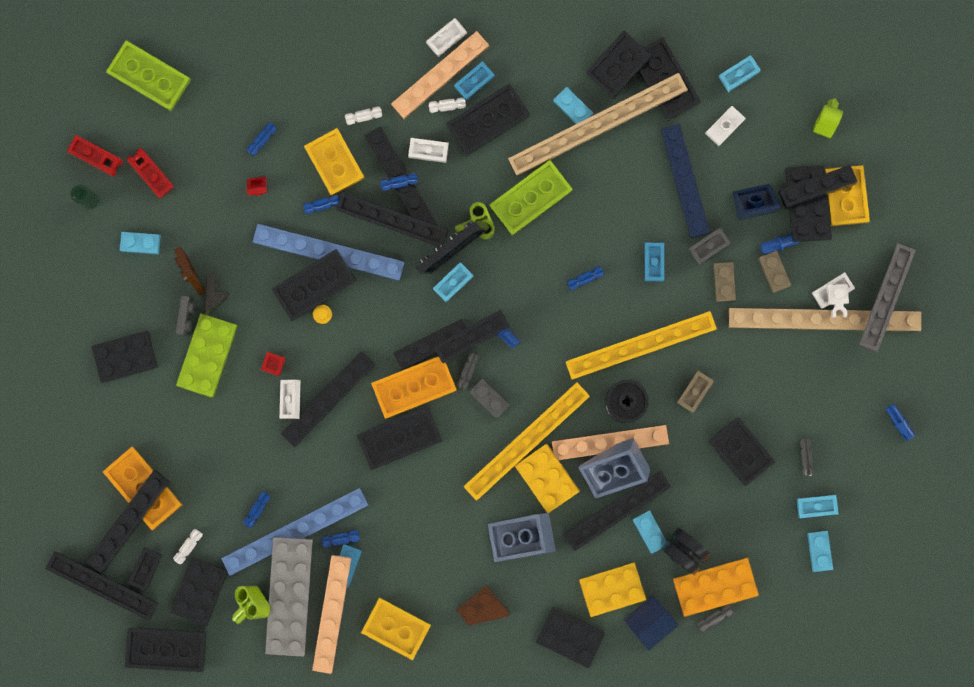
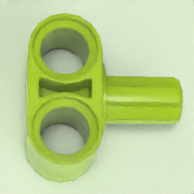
M829 99L827 105H824L814 125V133L831 139L843 115V111L838 109L839 102H837V99Z
M480 202L474 203L470 207L471 220L455 226L456 233H461L465 230L464 226L470 221L486 222L491 231L488 234H482L480 238L490 239L494 235V224L486 206ZM476 208H481L484 213L482 216L477 217L473 214V211Z
M239 586L236 589L235 599L240 608L233 614L232 620L240 624L246 617L248 619L268 617L270 606L258 586Z

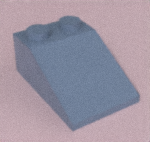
M634 438L615 444L578 467L595 498L647 482L650 473V467Z
M549 513L488 524L494 562L556 551Z

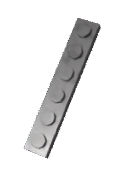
M897 243L858 347L877 354L916 250Z

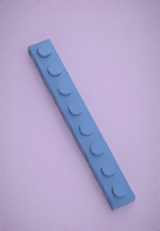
M257 224L253 243L317 260L337 249L349 268L397 281L401 279L405 264L403 261Z
M361 488L221 559L231 576L272 555L273 537L305 538L369 504Z

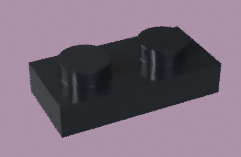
M144 547L128 584L147 591L163 555Z

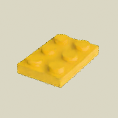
M338 128L304 146L331 196L365 179Z
M863 165L851 166L858 181L856 185L827 195L831 226L870 222ZM840 168L825 169V173H828V172H831V171H834V170H837V169H840Z
M545 444L515 465L547 513H550L580 492L548 444Z
M635 562L579 579L590 617L646 600Z
M379 598L361 633L413 660L431 624Z

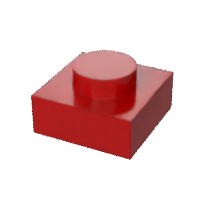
M266 177L247 179L246 190L248 196H258L267 193Z
M267 352L261 370L280 376L286 358Z

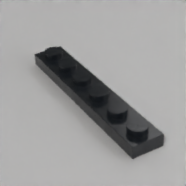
M381 126L364 135L389 180L397 176H409ZM409 183L408 186L394 188L410 216L437 225L414 184L411 185Z
M342 192L336 209L339 212L435 246L445 244L449 229L345 192Z
M361 351L299 414V419H294L281 435L293 447H296L375 364Z
M154 470L87 559L86 563L100 574L104 573L170 484V481Z
M659 471L648 478L647 482L639 484L564 534L573 550L576 551L669 489L671 485L663 473Z
M54 551L45 568L147 621L151 620L159 604L57 551Z

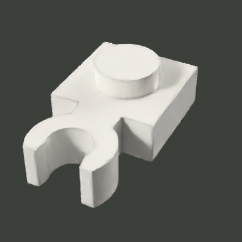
M848 284L828 285V305H834L831 311L832 318H836L837 310H840L842 318H845L847 310L843 304H849Z

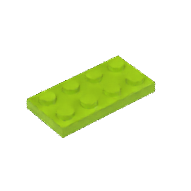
M128 41L124 42L106 71L110 76L170 111L173 110L191 81L186 75Z
M549 160L489 206L513 236L571 193L573 189L551 160Z
M200 314L176 386L214 398L238 325Z

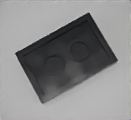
M624 30L586 74L608 95L615 99L652 58V55Z
M148 331L91 346L101 383L158 368Z
M739 417L708 441L744 486H747L775 463L774 459Z
M192 557L170 613L208 626L228 571Z
M553 607L536 643L589 669L606 633Z

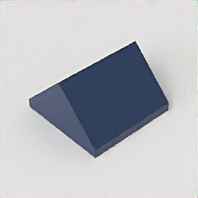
M770 184L733 192L739 221L773 214L780 209V204Z
M653 595L624 619V622L648 650L678 626L668 611Z

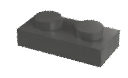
M720 227L688 250L698 265L730 245L731 242Z
M181 296L176 334L180 336H187V332L191 330L192 322L189 319L190 313L194 312L195 304L192 302L193 299L188 296Z
M483 379L469 392L496 419L510 406Z

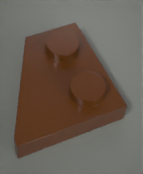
M182 247L174 249L177 256L174 259L178 267L183 269L180 273L185 282L189 281L199 296L206 293Z
M487 585L457 609L468 625L500 619L510 615Z

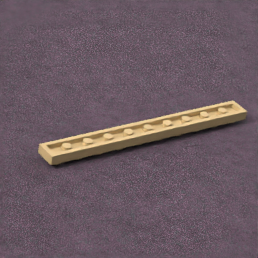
M677 73L508 158L516 176H519L686 92L687 88L680 74Z
M729 308L728 328L864 330L871 311L847 310V316L842 318V312L837 310L836 318H832V310ZM893 311L886 331H921V312Z

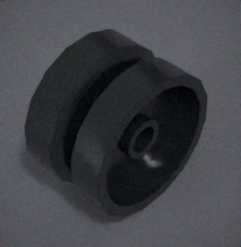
M622 380L615 383L608 390L605 397V409L608 415L619 423L637 421L646 413L649 405L646 390L639 383L632 380ZM624 399L629 400L630 403L628 406H626V404L623 405L622 401Z
M678 527L672 534V537L680 545L677 546L671 541H666L661 549L679 567L695 576L700 570V565L693 557L701 562H706L712 554Z

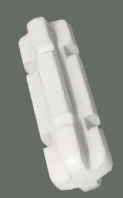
M463 97L457 98V100H440L437 103L436 101L429 102V111L431 113L438 112V110L449 111L456 110L455 108H466L465 98Z
M378 106L373 107L372 110L369 108L357 111L355 114L349 113L345 115L346 123L350 125L355 124L356 121L359 123L371 120L372 117L379 118L382 117V111Z
M194 529L190 534V538L186 539L179 549L180 552L176 553L173 560L178 564H183L186 556L190 554L197 544L196 541H199L203 534L199 530Z

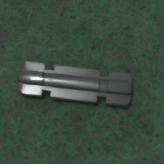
M469 353L468 362L465 363L460 376L461 379L457 383L458 388L467 389L468 380L471 379L475 363H477L479 358L477 354Z
M809 438L800 439V447H802L801 461L802 465H804V468H802L803 476L814 475L812 449H810L811 439Z
M727 604L722 607V610L718 609L706 616L705 620L701 619L698 621L697 625L704 632L709 629V626L713 627L725 620L724 617L732 616L734 612L731 606Z

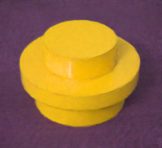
M319 305L313 311V318L319 324H326L332 318V311L326 305Z

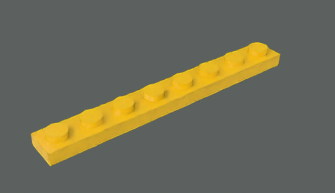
M711 311L568 360L566 365L573 380L703 335L717 328Z
M575 383L463 487L477 501L590 397L589 394L578 383Z

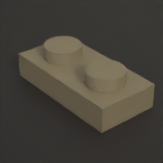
M777 251L758 258L772 293L791 286Z
M733 262L714 263L716 302L736 301Z
M697 371L680 396L677 404L694 413L714 380Z

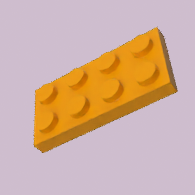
M439 356L371 383L385 419L457 391L446 362L442 364Z
M131 447L107 467L103 473L127 502L130 503L154 470L134 447ZM167 487L143 521L151 530H154L183 504Z
M748 558L698 571L695 576L690 573L673 578L684 617L759 596Z

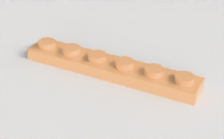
M476 31L392 102V107L405 119L489 47V44Z
M662 425L553 441L552 448L557 459L564 460L598 455L615 444L634 438L639 448L667 445L669 440L667 427Z
M331 556L313 671L330 674L333 672L352 559L349 557Z

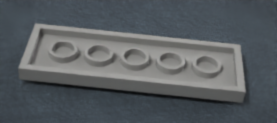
M273 537L269 593L270 614L268 615L265 654L305 656L313 539Z

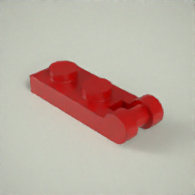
M75 135L67 149L68 153L112 177L116 175L117 167L121 166L123 162L122 159ZM107 159L112 161L109 167L105 166Z
M140 147L136 150L137 153L135 155H130L126 160L158 198L161 199L174 188V185ZM143 158L145 161L138 165L137 162Z

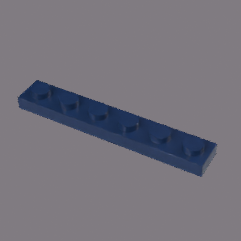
M680 124L662 128L663 141L690 238L709 234V227Z

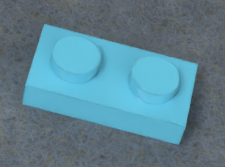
M750 55L720 74L718 78L727 91L730 92L760 73L761 70Z
M568 87L553 100L576 124L593 115V112Z
M121 232L120 251L159 255L161 236L157 234Z
M460 262L433 290L447 303L474 276Z
M836 495L796 499L799 518L839 514Z
M650 510L632 519L650 553L652 554L660 550L666 543V539Z
M828 531L807 533L812 571L833 570Z

